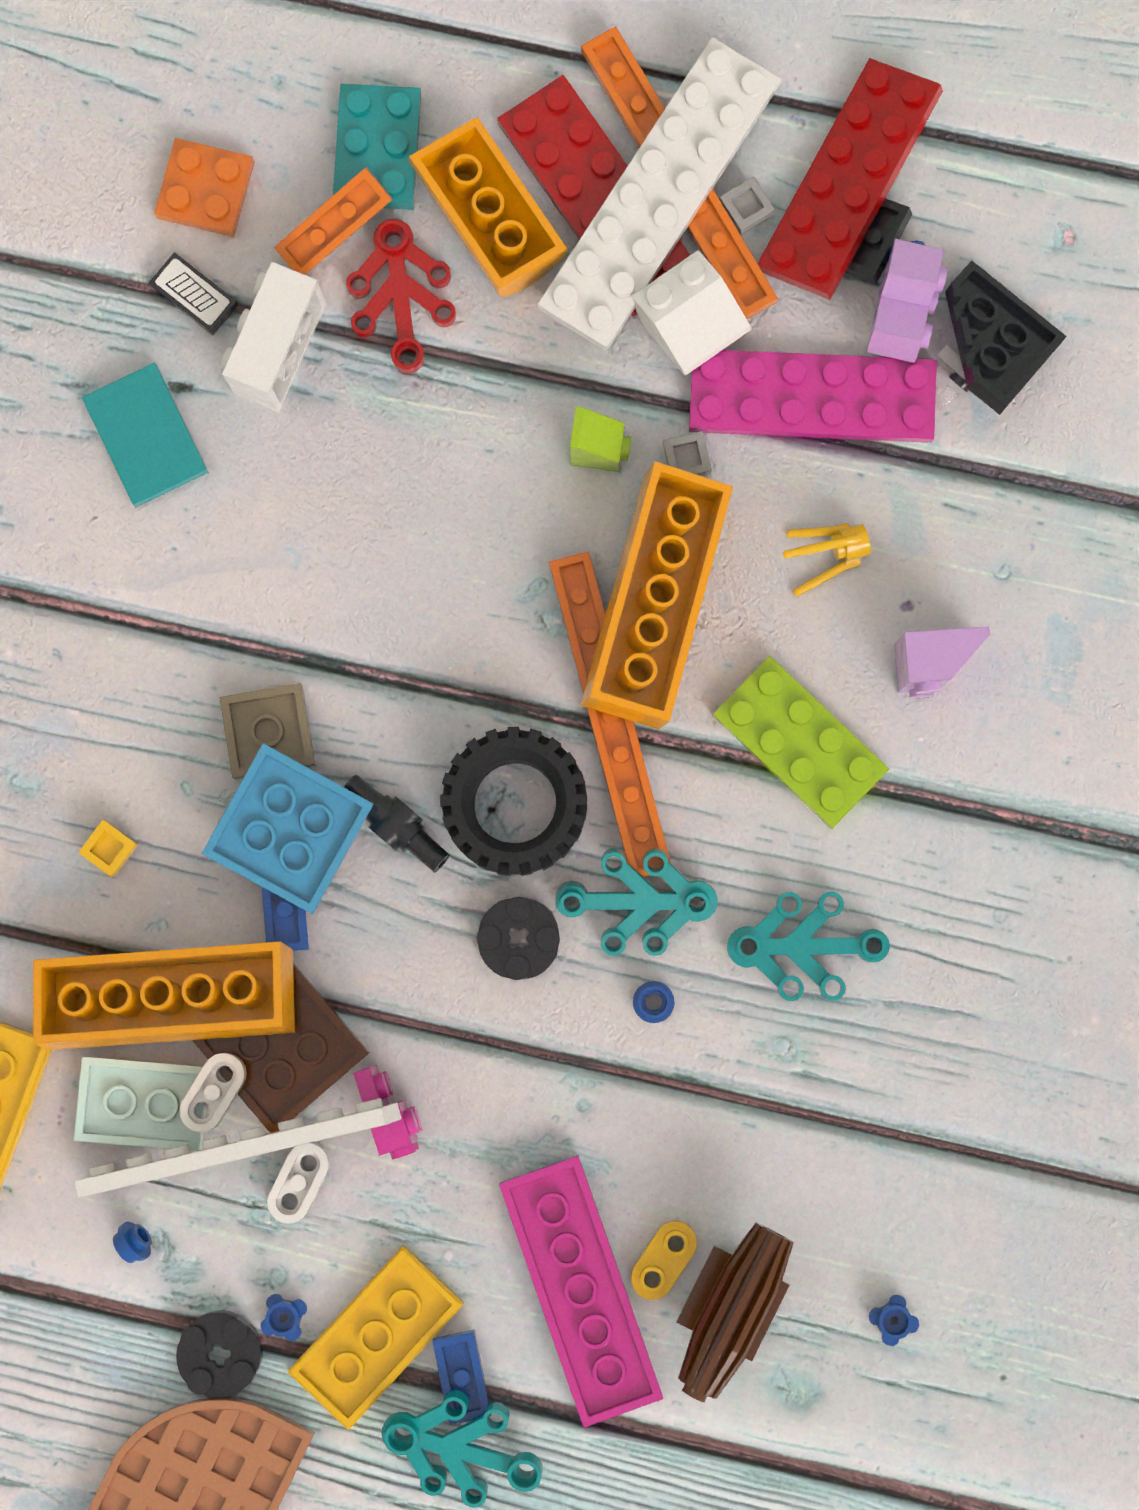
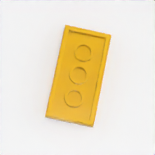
M0 1022V1190L52 1050L34 1045L33 1033Z
M403 1244L287 1372L349 1431L465 1302Z

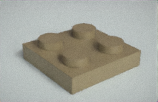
M301 683L219 697L233 779L244 778L263 743L306 767L316 766L304 690Z

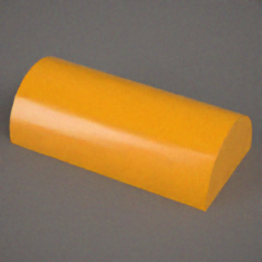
M478 117L409 156L410 165L499 296H510L531 286L549 273L565 256L567 247Z

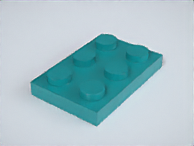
M340 84L333 195L367 167L393 198L384 208L414 210L416 172L409 163V156L418 151L421 88Z

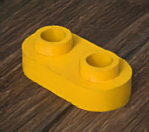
M671 1220L658 1228L631 1271L632 1286L638 1295L648 1300H657L664 1297L670 1291L696 1250V1236L688 1224L679 1220ZM674 1235L680 1236L684 1240L683 1247L677 1251L671 1250L668 1247V1240ZM649 1271H655L660 1275V1281L655 1286H649L644 1281V1277Z

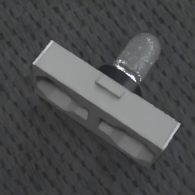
M946 345L938 354V360L952 372L949 378L967 393L969 390L967 389L960 356ZM947 384L936 397V408L946 410L959 394Z

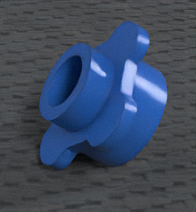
M280 1294L269 1296L266 1300L268 1311L260 1325L262 1332L267 1336L273 1334L279 1337L285 1336L288 1341L297 1340L302 1333L299 1326L302 1316L307 1312L306 1303L301 1299H296L295 1301L285 1300ZM286 1314L288 1316L287 1321H281L280 1315Z
M892 1295L887 1304L881 1308H872L869 1312V1321L871 1324L877 1325L882 1333L881 1339L883 1343L888 1346L897 1345L899 1339L906 1337L909 1333H915L919 1328L918 1318L912 1316L907 1310L906 1300L901 1295ZM891 1317H897L898 1322L896 1324H891Z

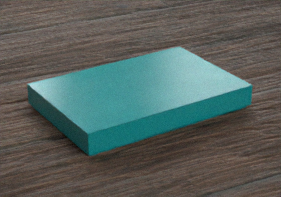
M155 362L81 397L135 508L209 473Z

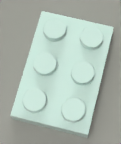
M83 1056L73 1141L171 1149L188 1144L190 1151L201 1150L203 1132L199 1133L189 1130L181 1121L179 1110L182 1100L203 1066ZM200 1102L196 1108V1112L201 1118H205L206 1103Z

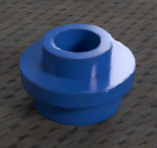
M651 981L644 983L634 994V1010L646 1022H662L671 1015L674 1009L673 993L661 982ZM650 994H657L661 998L662 1004L659 1009L650 1010L647 1008L645 1001Z
M127 1221L119 1226L118 1233L113 1236V1245L123 1260L128 1263H134L135 1261H144L151 1255V1236L142 1225Z

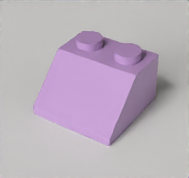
M989 626L904 632L894 644L898 693L909 692L911 699L934 697V693L941 691L940 689L956 675L990 635Z

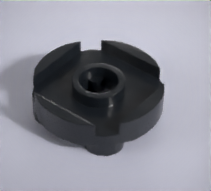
M514 897L496 903L485 913L477 933V943L481 958L494 973L501 977L522 980L534 978L550 967L557 956L560 936L558 924L554 916L544 905L535 900ZM512 928H515L517 931L526 928L530 934L526 937L529 946L523 950L520 946L514 949L509 947L508 943L511 937L508 932Z
M226 1310L208 1312L198 1317L183 1331L177 1346L176 1360L182 1379L193 1393L204 1395L208 1398H227L240 1393L254 1379L262 1363V1342L257 1330L251 1323L248 1324L245 1319L238 1317V1314ZM215 1343H221L222 1349H229L231 1352V1357L224 1360L223 1366H218L215 1360H210L208 1353L214 1350Z

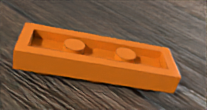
M365 167L274 248L292 270L306 275L391 202L393 198L372 172Z

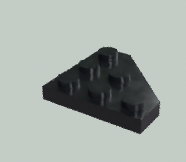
M971 261L951 282L945 291L967 389L1001 415L1067 336L975 262Z

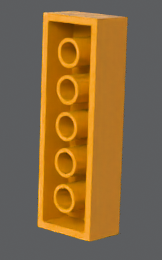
M656 461L646 471L580 705L656 729H660L670 722L733 486Z
M281 941L33 960V1044L49 1050L295 1033L293 949Z

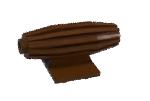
M755 1222L733 1254L715 1245L713 1246L676 1320V1323L692 1330L678 1379L684 1383L682 1388L684 1393L704 1403L707 1397L717 1399L745 1359L753 1361L790 1286L782 1280L793 1247V1241Z

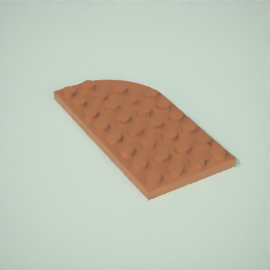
M230 1397L221 1399L205 1398L177 1405L150 1419L121 1446L114 1456L88 1510H278L315 1432L261 1404L245 1399Z

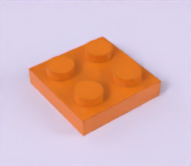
M175 138L154 212L156 218L235 237L255 163L253 156Z

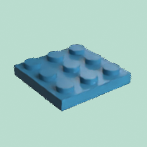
M263 743L201 854L313 914L370 812L373 803Z

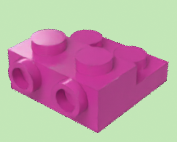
M375 1065L353 1073L362 1102L381 1098L383 1106L389 1105L388 1097L393 1095V1089L386 1071L379 1073L378 1067ZM406 1100L398 1102L401 1120L371 1128L379 1156L390 1153L393 1160L412 1154L419 1149L416 1133L422 1130V1125L416 1107L408 1108Z

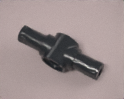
M357 774L346 783L344 788L373 803L366 818L371 824L368 828L395 851L399 848L403 852L408 850L434 873L439 871L447 862L450 854L424 831L425 826L421 824L423 819L395 796L392 799L389 795L383 796Z

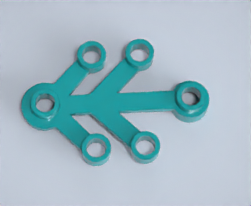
M610 848L601 857L603 871L609 876H617L633 892H588L583 884L577 881H567L559 886L555 897L557 910L566 917H578L585 910H632L614 928L605 930L601 936L602 950L611 956L621 954L625 950L626 940L658 910L674 911L658 928H650L643 935V948L646 953L652 956L663 954L668 946L667 941L689 920L700 922L710 918L718 905L716 891L710 884L701 880L688 881L668 861L667 854L659 848H652L644 854V870L651 876H661L675 892H658L626 861L623 851L617 848ZM616 856L621 859L622 863L616 868H611L606 864V860L609 857ZM658 856L664 862L660 867L652 868L648 864V860L651 857ZM574 896L579 899L580 903L578 906L570 908L565 905L564 900L567 897ZM693 897H702L705 900L703 906L699 908L692 907L689 902ZM611 936H616L620 938L621 943L617 947H610L607 945L606 940ZM653 936H658L663 940L662 944L658 947H651L647 941Z
M786 892L779 896L776 907L756 927L744 926L735 930L728 939L727 951L735 964L744 968L756 966L778 988V993L783 999L795 1001L803 994L804 986L802 981L798 977L787 976L769 956L787 955L819 987L820 993L825 999L834 1001L844 995L846 990L845 983L840 977L830 975L811 955L857 954L863 961L879 962L887 956L890 943L888 937L877 929L865 930L858 937L810 938L829 917L837 916L842 912L844 901L836 892H827L821 895L818 900V906L787 938H769L786 917H794L802 909L801 898L796 893ZM831 896L838 901L836 911L828 912L824 909L823 902L826 897ZM785 897L795 899L797 907L794 912L787 913L782 909L781 903ZM872 937L878 939L881 944V948L876 954H872L866 949V942ZM745 939H751L756 944V950L751 955H746L741 951L740 945ZM788 980H793L798 985L797 994L791 997L787 996L783 991V985ZM829 980H835L840 985V991L835 996H830L825 991V985Z
M452 1390L445 1395L443 1403L417 1416L408 1412H397L390 1415L383 1424L381 1434L387 1449L396 1455L407 1456L421 1479L420 1486L422 1490L428 1495L436 1496L441 1494L445 1489L448 1477L446 1471L441 1466L431 1464L424 1449L439 1454L462 1491V1501L465 1505L472 1508L480 1507L485 1503L488 1486L483 1479L473 1476L465 1461L507 1473L510 1485L518 1491H532L540 1484L543 1465L535 1454L521 1452L513 1456L470 1443L490 1432H502L507 1427L510 1413L508 1408L502 1403H490L485 1408L483 1416L444 1435L428 1431L448 1419L457 1421L466 1415L469 1405L468 1397L459 1390ZM457 1401L461 1404L462 1408L454 1410L449 1407L448 1403ZM498 1413L503 1417V1420L495 1422L490 1419L489 1415ZM397 1428H405L411 1434L402 1435L397 1431ZM519 1465H530L531 1467H533V1470L524 1471L519 1467ZM430 1476H435L441 1481V1483L432 1484L427 1480V1478ZM476 1488L481 1492V1495L472 1496L468 1490Z

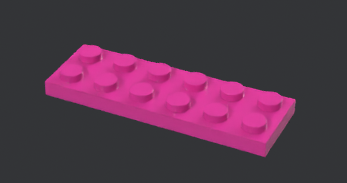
M722 350L691 373L689 432L703 431V433L932 443L935 432L937 359H916L915 363L891 357Z
M579 1155L500 1182L499 1186L583 1428L664 1399Z

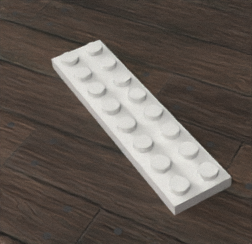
M712 37L539 301L538 309L607 352L635 309V302L631 296L653 281L774 95L781 79Z

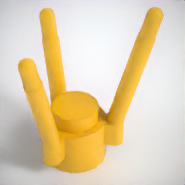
M849 523L831 527L792 529L786 532V536L789 538L831 536L828 541L785 550L783 557L791 558L832 549L837 560L844 559L843 562L795 588L793 594L799 596L847 569L861 566L860 558L871 554V545L867 530L863 524L850 527Z

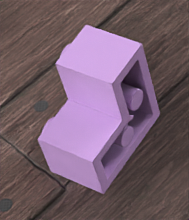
M895 239L880 285L867 348L868 353L915 363L920 347L928 348L933 325L926 323L927 315H934L939 293L943 291L948 268L941 266L943 249Z

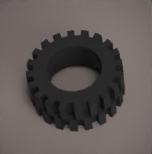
M507 727L508 730L500 732L493 729L485 732V737L479 740L473 738L466 744L467 748L461 754L457 753L452 759V767L449 773L445 772L442 781L444 785L443 794L440 795V807L443 811L442 819L445 828L457 848L468 859L487 871L490 870L499 875L525 876L542 869L544 871L552 867L560 858L563 859L571 851V847L578 841L582 833L587 815V792L582 771L579 770L576 760L571 753H567L561 747L560 742L553 737L549 739L543 736L541 731L531 728L530 731L520 730L519 727ZM508 764H524L537 769L549 780L556 795L555 812L550 824L537 837L520 843H508L493 838L482 829L475 813V796L480 783L490 772Z

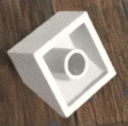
M699 250L631 296L635 302V309L640 323L685 376L751 330L749 322L723 278Z

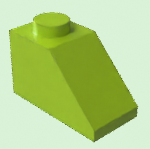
M576 407L570 443L571 466L619 472L620 460L628 461L632 438L624 436L625 423L583 407Z

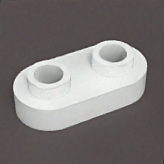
M231 1053L216 1054L209 1058L182 1100L179 1110L181 1121L189 1130L199 1133L207 1132L217 1127L222 1121L246 1080V1067L238 1056ZM222 1066L230 1067L233 1072L232 1079L229 1082H224L219 1078L218 1073ZM200 1102L207 1103L210 1107V1114L207 1118L199 1117L196 1112L197 1105Z
M311 1142L296 1146L290 1151L267 1200L268 1210L277 1221L286 1224L295 1223L308 1213L330 1168V1158L323 1146ZM305 1155H311L316 1159L317 1165L314 1170L309 1171L303 1167L302 1159ZM292 1193L297 1197L298 1204L295 1208H288L284 1205L283 1198L285 1194Z

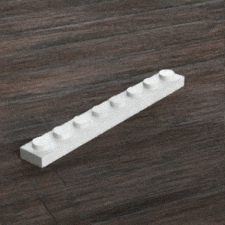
M381 1098L355 1104L357 1112L343 1115L342 1107L317 1113L318 1122L305 1125L303 1117L277 1123L279 1131L266 1134L264 1126L239 1132L241 1140L230 1143L227 1142L226 1135L201 1141L202 1149L190 1152L188 1144L164 1150L165 1158L152 1161L151 1153L126 1159L127 1167L115 1170L114 1162L89 1168L90 1177L75 1181L77 1195L80 1198L387 1125L401 1120L398 1102L385 1106L382 1105Z

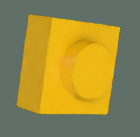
M103 819L78 853L104 873L114 878L139 844Z

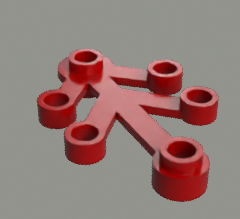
M389 219L382 222L374 232L373 242L375 250L358 271L352 272L347 277L346 286L349 294L357 299L365 298L371 292L370 280L388 261L390 276L364 309L357 311L352 316L351 326L357 336L362 338L371 336L376 330V320L393 300L398 341L392 347L391 358L394 366L400 372L410 374L422 367L425 356L421 344L414 339L409 298L431 313L434 323L439 327L451 326L455 322L456 311L450 301L440 300L406 274L404 258L424 271L429 284L434 288L446 287L451 281V272L445 262L435 261L413 244V232L405 222L398 219ZM392 235H397L401 238V242L397 246H389L387 239ZM436 269H442L446 272V276L442 280H435L431 277L432 272ZM357 279H362L366 282L365 288L359 291L354 290L352 283ZM441 308H447L451 311V315L447 319H439L436 313ZM362 318H367L371 321V325L365 330H360L356 327L357 322ZM406 352H412L416 355V359L411 364H405L401 361L402 355Z

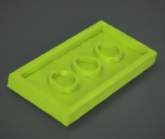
M770 655L712 715L830 829H833L889 770L876 755Z

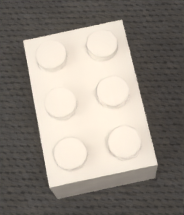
M271 261L267 273L262 271L256 280L253 290L256 298L251 309H245L239 319L237 332L240 333L235 346H229L225 351L221 361V369L224 370L222 375L234 395L279 413L326 306V301L316 279Z

